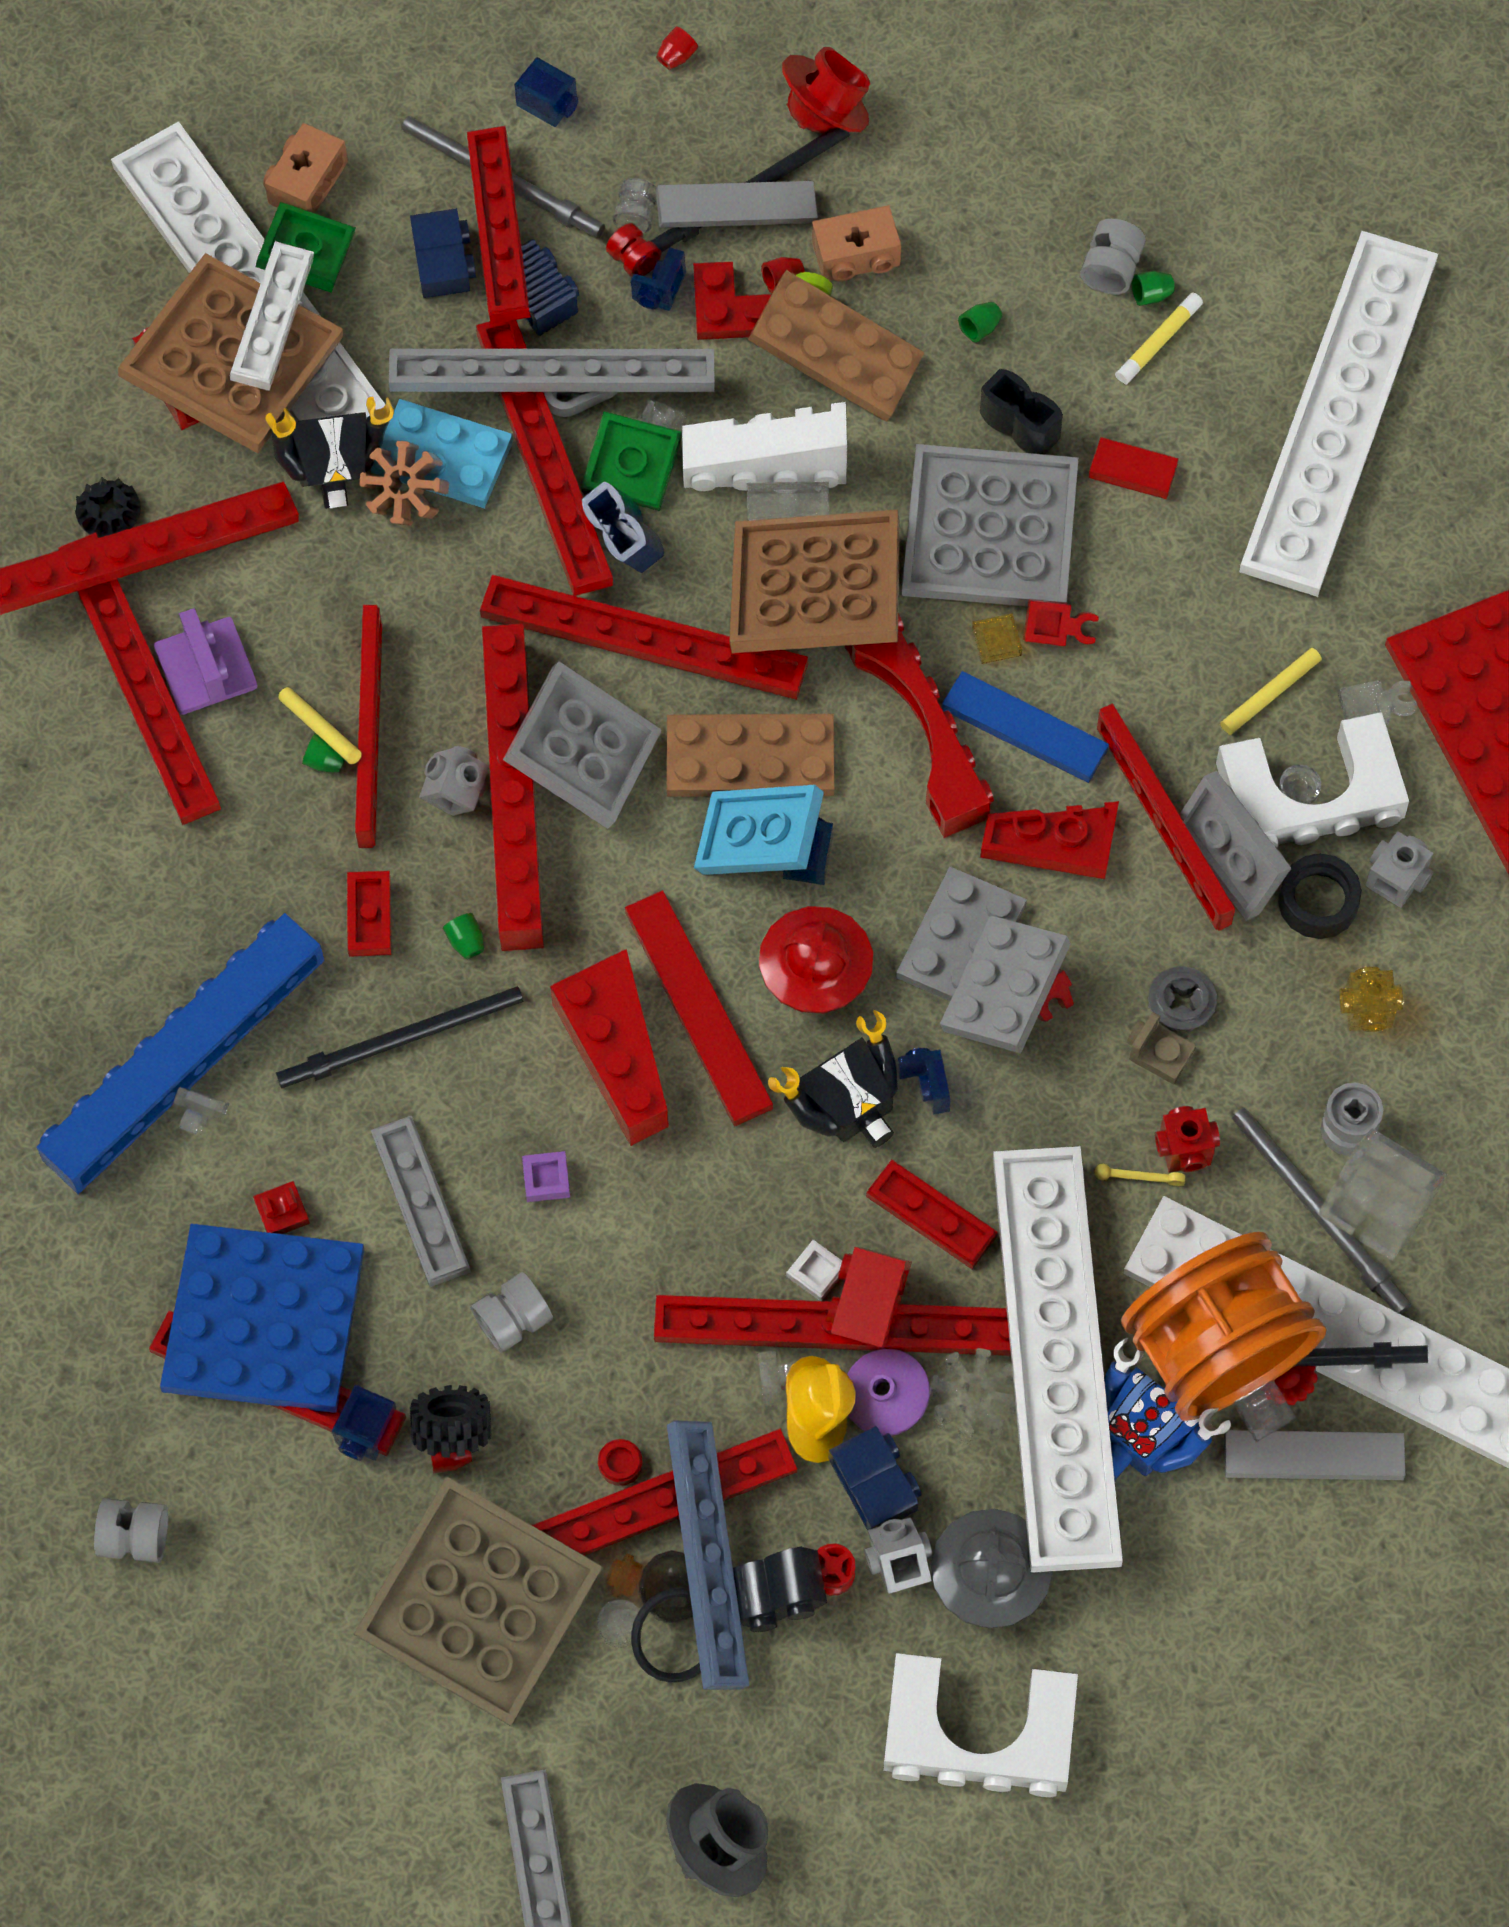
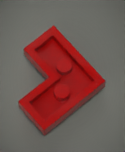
M733 261L693 263L697 340L749 337L772 294L735 296Z

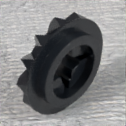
M101 477L98 483L93 485L86 484L85 491L81 496H76L75 514L79 525L88 534L96 532L98 538L130 529L139 519L141 512L139 497L133 486L124 484L119 477L115 481H107ZM113 496L116 509L109 508L101 517L102 512L98 504H106L108 499H111Z

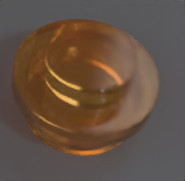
M627 1553L622 1561L616 1558L613 1561L606 1579V1584L612 1586L611 1596L616 1598L620 1595L628 1598L632 1596L643 1568V1564L634 1561L633 1555Z

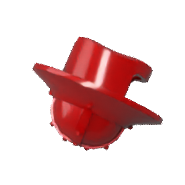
M823 47L815 56V60L803 55H790L782 62V73L791 88L786 105L793 119L798 122L799 128L819 133H825L834 127L848 132H862L869 125V114L861 99L869 90L870 80L867 74L832 47Z
M807 906L786 913L770 926L760 945L759 969L766 988L780 1003L800 1012L824 1014L846 1007L862 994L872 975L873 949L867 933L851 916L831 907Z

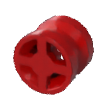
M837 1543L826 1544L820 1547L818 1554L826 1595L834 1596L847 1592L855 1579L856 1566L853 1554L845 1546ZM827 1575H832V1576H833V1575H836L837 1578H836V1577H829V1576L826 1578V1576H827Z

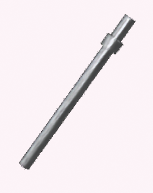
M411 116L404 120L402 125L403 131L471 168L468 148ZM513 174L516 194L554 214L555 220L570 228L574 225L597 239L601 237L605 230V224L581 212L579 205L568 199L562 201Z
M1242 1108L1236 1112L1232 1120L1362 1273L1360 1279L1370 1291H1377L1390 1308L1398 1314H1403L1407 1311L1411 1304L1390 1280L1392 1275L1381 1262L1376 1263L1248 1110Z

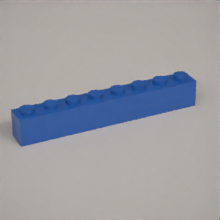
M286 913L276 921L271 920L267 922L258 932L257 939L246 950L240 949L235 952L228 960L226 968L215 979L209 978L204 981L196 991V997L184 1008H176L167 1017L165 1026L153 1037L147 1036L136 1046L134 1055L124 1065H117L112 1068L104 1077L103 1084L91 1096L87 1094L81 1097L73 1106L71 1114L60 1125H52L44 1132L40 1138V1144L36 1146L42 1161L77 1194L82 1192L325 961L321 945Z

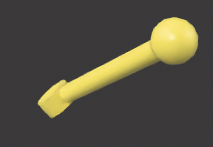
M1104 1163L1099 1164L1094 1170L1095 1176L1102 1181L1107 1180L1109 1177L1184 1186L1186 1177L1178 1172L1161 1174L1111 1169Z

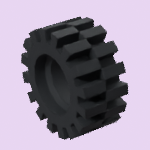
M452 1385L444 1386L443 1391H439L435 1387L429 1389L430 1395L422 1392L418 1395V1400H412L410 1407L412 1443L417 1445V1449L421 1452L427 1449V1454L435 1456L438 1452L442 1453V1457H450V1453L453 1452L457 1453V1457L465 1456V1450H469L471 1453L479 1451L478 1445L485 1447L488 1444V1439H491L490 1401H488V1397L485 1394L480 1395L479 1390L475 1388L467 1392V1386L459 1385L457 1390H452Z

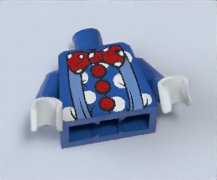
M1128 1338L1123 1339L1115 1346L1114 1358L1116 1362L1110 1364L1104 1376L1114 1480L1119 1477L1129 1464L1143 1476H1147L1153 1470L1159 1473H1166L1189 1466L1211 1444V1436L1224 1434L1231 1427L1230 1420L1224 1421L1218 1429L1212 1426L1211 1417L1219 1408L1205 1410L1199 1419L1181 1420L1175 1411L1177 1402L1168 1400L1164 1393L1165 1389L1137 1367L1131 1373L1129 1367L1141 1360L1144 1351L1137 1350L1135 1358H1127L1123 1353V1346Z

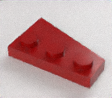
M1119 801L1105 802L1104 807L1082 809V805L1066 806V811L1042 813L1038 809L988 814L980 858L1105 879Z

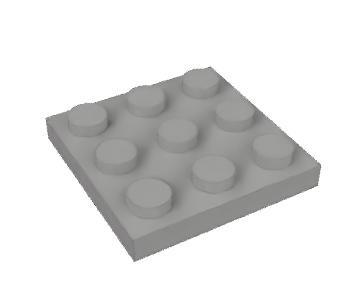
M558 661L551 668L503 760L608 829L615 823L662 729Z

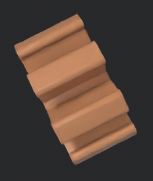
M397 441V464L391 458L390 451L382 448L375 449L370 454V458L376 460L386 473L384 477H377L362 472L359 484L361 487L374 489L375 487L384 488V491L372 502H366V506L372 513L385 516L387 514L386 510L394 504L393 517L390 518V522L411 526L413 524L411 520L412 504L419 511V517L432 519L438 514L439 509L433 507L423 494L425 490H431L446 495L449 492V482L440 478H435L434 481L425 480L424 478L436 466L443 464L436 454L424 451L422 453L423 457L415 463V453L419 446L407 441ZM401 476L410 478L407 481V485L410 488L408 492L398 490L402 485L399 480Z

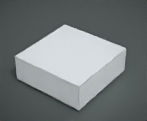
M812 1240L786 1272V1276L816 1299L822 1301L839 1281L838 1275L842 1260L815 1240Z

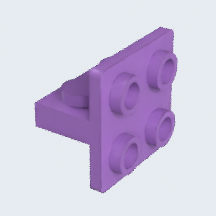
M195 608L181 612L179 616L184 632L154 643L156 654L178 712L181 715L257 689L255 676L231 617L209 623L208 620L200 622Z

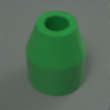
M1158 271L1134 274L1131 282L1132 293L1138 306L1159 303L1175 291L1172 275Z
M994 302L976 304L959 316V327L962 333L972 342H979L995 330L1002 318V312Z
M316 733L312 736L302 761L303 765L320 772L340 773L345 763V759Z
M473 913L460 915L443 926V931L452 948L465 959H470L484 951L483 933Z

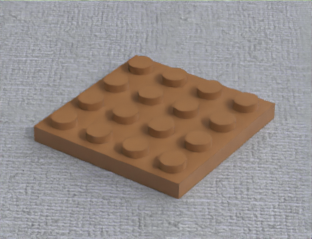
M205 253L120 364L118 376L250 450L259 453L272 435V429L265 419L266 415L271 413L276 423L284 419L285 413L283 409L287 408L290 410L343 338V328L298 304L270 391L231 381L230 372L261 283Z
M898 510L735 521L729 641L731 652L744 653L898 642L900 524Z

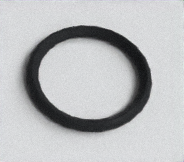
M670 1588L657 1593L640 1608L633 1623L631 1645L634 1657L639 1666L648 1675L660 1681L669 1683L683 1682L701 1673L700 1663L680 1673L660 1671L647 1661L640 1643L641 1629L648 1613L662 1601L673 1597L691 1599L688 1588Z

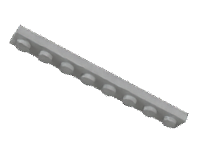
M390 349L389 392H714L715 385L714 349Z

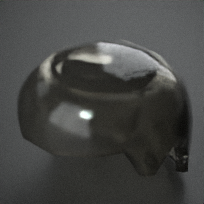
M670 1550L655 1555L643 1568L639 1580V1596L643 1605L661 1591L670 1588L689 1589L684 1553ZM673 1597L664 1600L656 1605L649 1614L657 1621L678 1624L693 1618L691 1599Z

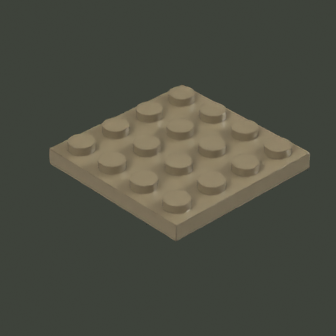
M446 1476L354 1632V1635L505 1724L512 1726L603 1567Z

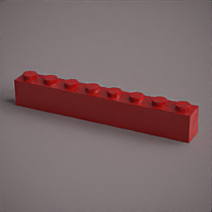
M524 624L482 626L498 931L501 950L544 948L534 780L503 760L530 710Z

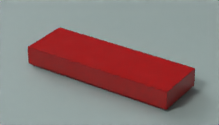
M892 1159L866 1192V1197L972 1270L998 1236V1232Z

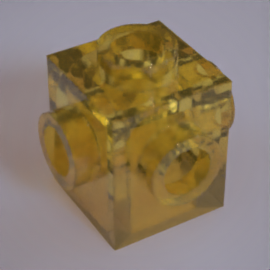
M1363 967L1349 973L1346 987L1339 990L1341 1014H1347L1349 1031L1363 1030L1366 1032H1376L1392 1028L1397 1010L1403 1009L1401 985H1394L1393 970L1381 971L1378 967Z

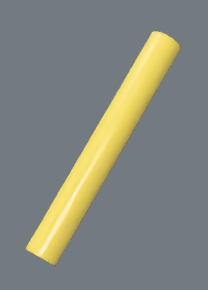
M1314 648L1306 651L1221 721L1222 729L1229 735H1232L1322 660L1319 652Z
M287 687L281 690L279 700L349 764H355L359 761L361 751L291 688Z

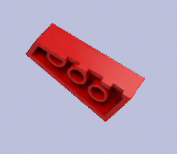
M627 949L551 985L552 1005L630 1146L668 1128V1110Z

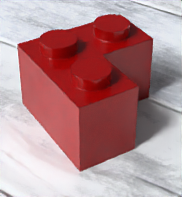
M854 1247L853 1254L845 1253L838 1279L845 1281L840 1298L833 1296L826 1322L833 1323L831 1333L878 1347H885L897 1304H900L912 1261L863 1247Z

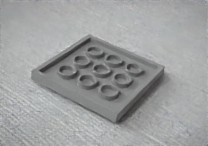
M916 444L902 596L1028 607L1029 599L1067 604L1079 457Z

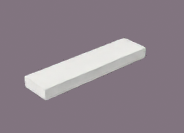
M275 241L230 372L231 381L270 391L313 262L314 252Z

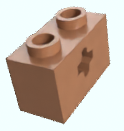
M303 123L296 135H290L283 148V155L278 163L271 165L265 174L263 185L266 189L268 204L278 208L280 202L316 213L348 163L345 141Z
M890 205L812 221V244L820 273L829 281H847L855 275L872 271L874 273H885L893 267L900 266L901 243Z

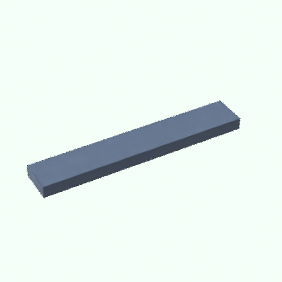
M675 1420L667 1424L703 1690H741L749 1686L713 1426L712 1422Z

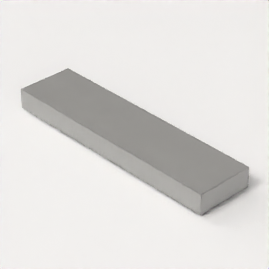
M813 181L658 185L656 188L660 228L809 224L818 218Z
M412 1115L372 1129L373 1139L429 1287L470 1273L468 1261Z
M1228 1430L1224 1434L1225 1478L1404 1480L1406 1476L1404 1433Z
M546 1769L501 1777L525 1927H572Z

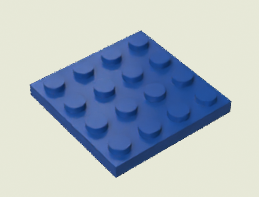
M190 1224L160 1383L161 1391L163 1393L273 1406L301 1407L315 1411L337 1413L361 1274L364 1244Z

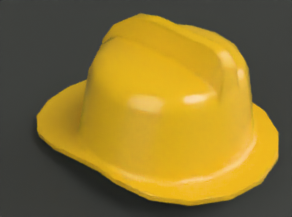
M816 1356L803 1357L791 1366L786 1377L788 1437L795 1452L804 1460L821 1463L829 1461V1450L843 1442L847 1431V1416L851 1413L855 1404L856 1392L852 1380L847 1373L840 1369L838 1364H831L824 1358Z

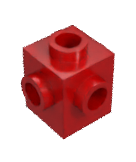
M1182 1106L1172 1109L1167 1115H1163L1160 1131L1155 1132V1143L1159 1157L1165 1156L1169 1173L1176 1171L1194 1172L1211 1165L1215 1147H1220V1135L1216 1121L1209 1122L1206 1108L1194 1110L1192 1106Z

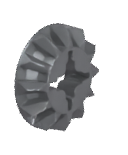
M1178 966L1163 971L1154 979L1149 989L1148 1008H1151L1152 1012L1160 1016L1159 1022L1168 1026L1172 1032L1175 1030H1186L1190 1033L1201 1025L1205 1026L1216 1009L1217 994L1213 983L1201 971L1191 967ZM1172 991L1180 996L1193 992L1189 1002L1192 1010L1190 1008L1187 1009L1183 1005L1171 1009L1175 1000Z

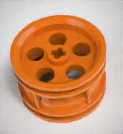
M1252 1232L1235 1237L1192 1258L1147 1289L1130 1305L1122 1316L1121 1324L1127 1333L1135 1334L1133 1343L1137 1350L1146 1351L1166 1384L1164 1390L1166 1397L1171 1402H1177L1175 1411L1183 1421L1199 1419L1202 1412L1207 1409L1219 1408L1218 1411L1263 1388L1306 1357L1326 1335L1327 1329L1323 1322L1317 1318L1312 1319L1315 1310L1311 1303L1301 1300L1281 1268L1283 1260L1277 1251L1271 1250L1272 1242L1264 1232Z

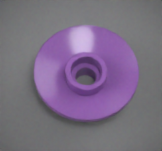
M880 1349L870 1352L861 1357L847 1374L852 1380L856 1392L855 1404L848 1416L863 1431L877 1426L882 1436L887 1433L891 1436L901 1434L912 1428L922 1418L927 1409L930 1399V1384L927 1374L915 1358L903 1351ZM881 1382H888L890 1384L889 1392L883 1396L877 1395V1385Z

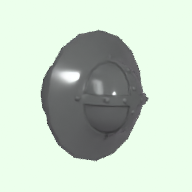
M998 1509L972 1511L952 1522L937 1540L931 1560L934 1589L946 1609L965 1623L988 1629L1012 1626L1032 1615L1047 1596L1053 1571L1031 1572L1026 1520L1017 1514Z
M699 1783L680 1788L668 1804L666 1825L676 1862L682 1868L685 1879H696L703 1886L724 1896L739 1898L757 1890L766 1876L768 1857L765 1849L768 1839L767 1818L760 1806L748 1800L738 1789L726 1788L720 1790L715 1786Z

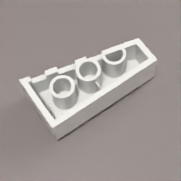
M846 402L831 404V411L813 414L812 407L795 409V417L776 419L771 413L755 415V418L749 420L747 424L739 425V422L732 418L682 426L684 488L710 491L715 487H734L738 490H751L756 486H775L778 489L787 490L797 485H815L819 488L828 489L838 484H846Z

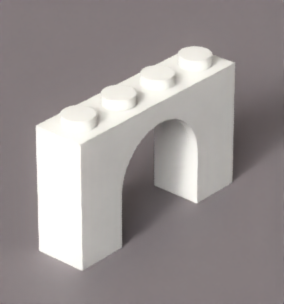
M1382 712L1341 721L1337 740L1350 785L1341 796L1333 801L1316 805L1304 804L1292 800L1282 793L1273 781L1260 738L1219 746L1216 761L1218 772L1276 848L1280 844L1294 841L1297 845L1309 844L1316 841L1319 836L1336 833L1337 836H1348L1356 833L1360 827L1375 824L1379 828L1393 826L1405 818L1409 799Z
M896 1653L883 1771H890L893 1778L903 1781H918L920 1775L938 1777V1783L947 1786H964L965 1780L984 1782L983 1788L997 1792L1011 1791V1786L1028 1787L1030 1794L1040 1797L1057 1796V1791L1066 1792L1078 1674L1032 1669L1027 1719L1022 1733L1016 1741L1001 1751L977 1754L956 1746L948 1739L940 1727L937 1717V1696L941 1658Z

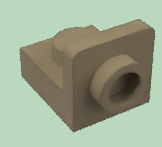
M1152 1012L1146 1023L1140 1020L1137 1022L1128 1038L1127 1043L1132 1045L1129 1060L1174 1085L1193 1055L1196 1045L1159 1025L1160 1016Z

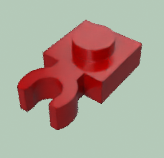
M1029 599L1023 640L1066 646L1067 635H1073L1083 644H1093L1096 638L1091 635H1083L1081 633V625L1085 621L1098 622L1099 616L1085 611L1073 617L1070 616V604Z

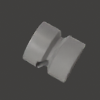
M1104 219L1100 221L1096 226L1090 242V250L1087 252L1080 270V277L1084 283L1094 290L1111 295L1126 293L1130 288L1136 271V264L1140 260L1146 243V237L1143 232L1135 225L1124 220Z
M1356 1082L1343 1084L1333 1091L1328 1099L1320 1127L1322 1139L1330 1149L1338 1154L1352 1156L1363 1153L1373 1144L1384 1111L1382 1100L1376 1091L1367 1085Z
M523 1272L502 1284L500 1295L496 1296L489 1293L470 1306L479 1326L500 1353L505 1352L520 1342L523 1330L535 1332L553 1320V1315L544 1298Z
M102 1499L95 1524L94 1550L96 1556L122 1559L126 1553H131L136 1561L161 1562L168 1531L167 1505L141 1502L136 1508H132L128 1500Z

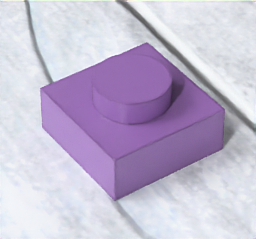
M565 1151L522 1156L527 1202L570 1198Z

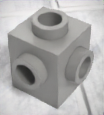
M454 746L451 749L436 752L426 764L424 771L426 779L419 798L453 816L474 811L477 801L485 792L487 786L485 778L490 766L477 759V754L465 747Z
M1397 831L1389 843L1382 840L1373 852L1369 861L1373 863V866L1370 869L1365 886L1402 908L1414 890L1421 893L1430 881L1434 871L1429 869L1434 853L1428 850L1426 844L1414 836H1405Z
M911 1517L903 1520H889L879 1527L868 1530L871 1547L864 1549L871 1575L880 1574L888 1594L932 1581L927 1559L933 1557L930 1542L926 1532H917Z

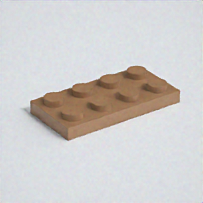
M787 270L780 278L747 339L884 421H888L892 416L925 353Z
M834 714L667 715V797L711 796L712 792L803 785H816L824 792L823 796H834Z

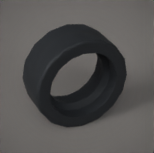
M1322 853L1307 855L1292 863L1290 866L1291 870L1282 881L1278 899L1281 915L1290 928L1305 937L1316 939L1334 937L1348 929L1357 915L1362 893L1358 875L1352 867L1336 856ZM1315 875L1329 877L1336 881L1344 891L1345 901L1343 907L1335 915L1325 917L1311 915L1304 911L1295 899V890L1300 881Z

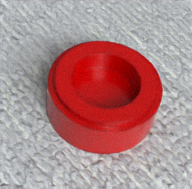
M616 1439L605 1444L598 1455V1467L601 1476L608 1483L616 1486H624L634 1482L639 1477L643 1467L642 1454L639 1448L631 1441L625 1439Z

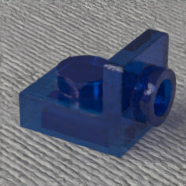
M669 247L664 261L659 260L656 263L652 279L633 274L630 281L632 299L647 309L661 308L670 311L686 274L685 252Z
M916 1048L908 1051L905 1056L899 1057V1078L905 1079L919 1076L918 1081L922 1101L931 1102L933 1115L950 1112V1093L941 1050L930 1051L928 1048Z
M355 1385L332 1430L335 1443L339 1445L338 1450L345 1456L357 1461H362L364 1456L376 1461L379 1455L377 1446L397 1408L396 1403Z

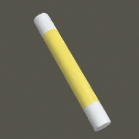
M1191 293L1115 373L1116 378L1127 385L1203 304L1201 297L1196 293Z

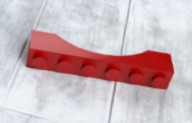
M898 613V642L845 645L844 647L856 668L874 675L892 687L909 704L920 721L929 744L932 763L927 784L926 805L943 838L987 820L994 797L985 779L979 780L973 769L976 767L970 748L966 744L960 745L955 735L958 730L952 714L949 710L943 712L937 700L940 698L933 678L931 676L925 678L920 668L922 661L917 647L913 642L907 644L902 634L904 631L903 622Z

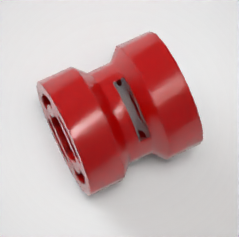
M628 223L620 227L610 237L606 245L607 253L614 260L621 261L624 264V270L633 279H640L652 271L658 264L662 254L661 250L653 242L644 239L643 232L634 223Z

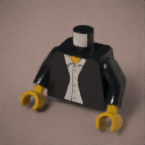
M369 397L366 401V406L370 416L367 419L366 412L295 421L289 410L284 408V419L276 423L273 415L268 413L265 419L272 429V442L276 461L292 480L300 481L302 487L321 485L325 509L349 506L345 481L358 480L362 472L366 473L372 468L375 460L370 458V454L375 449L381 448L386 423L394 415V409L389 397L386 398V404L381 409H375L374 397Z
M873 1010L877 1019L874 1028L868 1030L865 1020L861 1016L856 1021L859 1031L869 1036L870 1039L867 1043L861 1037L800 1078L793 1068L781 1067L782 1072L787 1076L786 1085L782 1087L780 1082L774 1077L769 1078L768 1085L772 1091L785 1094L784 1102L802 1127L827 1137L836 1135L843 1142L862 1132L873 1148H876L887 1142L894 1134L883 1116L893 1110V1097L898 1091V1081L894 1054L888 1037L882 1035L886 1029V1018L882 1013Z

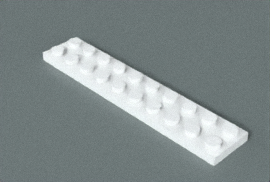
M179 121L111 159L114 170L189 273L202 256L207 253L261 283L265 270L255 266L265 239ZM302 292L299 305L320 316L307 296ZM339 342L289 412L295 421L366 412L367 419L370 416L366 406V401L369 397H374L375 409L383 408L385 403Z
M1361 231L1242 559L1240 573L1318 597L1436 265L1437 253Z
M1081 1146L994 1151L993 1165L1031 1572L1122 1567L1123 1559Z
M1163 1196L1125 1266L1123 1274L1151 1287L1192 1258L1225 1241L1241 1236V1234ZM1279 1254L1283 1260L1281 1268L1302 1301L1311 1303L1315 1313L1312 1319H1320L1327 1329L1325 1337L1315 1348L1373 1347V1342H1392V1346L1428 1345V1363L1393 1364V1369H1374V1365L1316 1366L1315 1371L1509 1468V1368Z

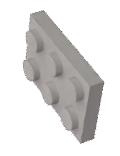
M1215 771L1203 777L1179 815L1227 896L1247 921L1261 913L1291 870V867L1281 852L1276 849L1260 828L1258 822L1236 797L1232 788Z
M949 867L897 970L896 978L951 1001L990 915L1018 922L1026 907L1027 899L953 867Z
M990 915L940 1022L943 1031L1021 1054L1071 945L1068 937Z

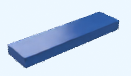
M964 671L960 673L942 703L943 711L949 710L953 716L1087 783L1090 782L1108 752V743Z

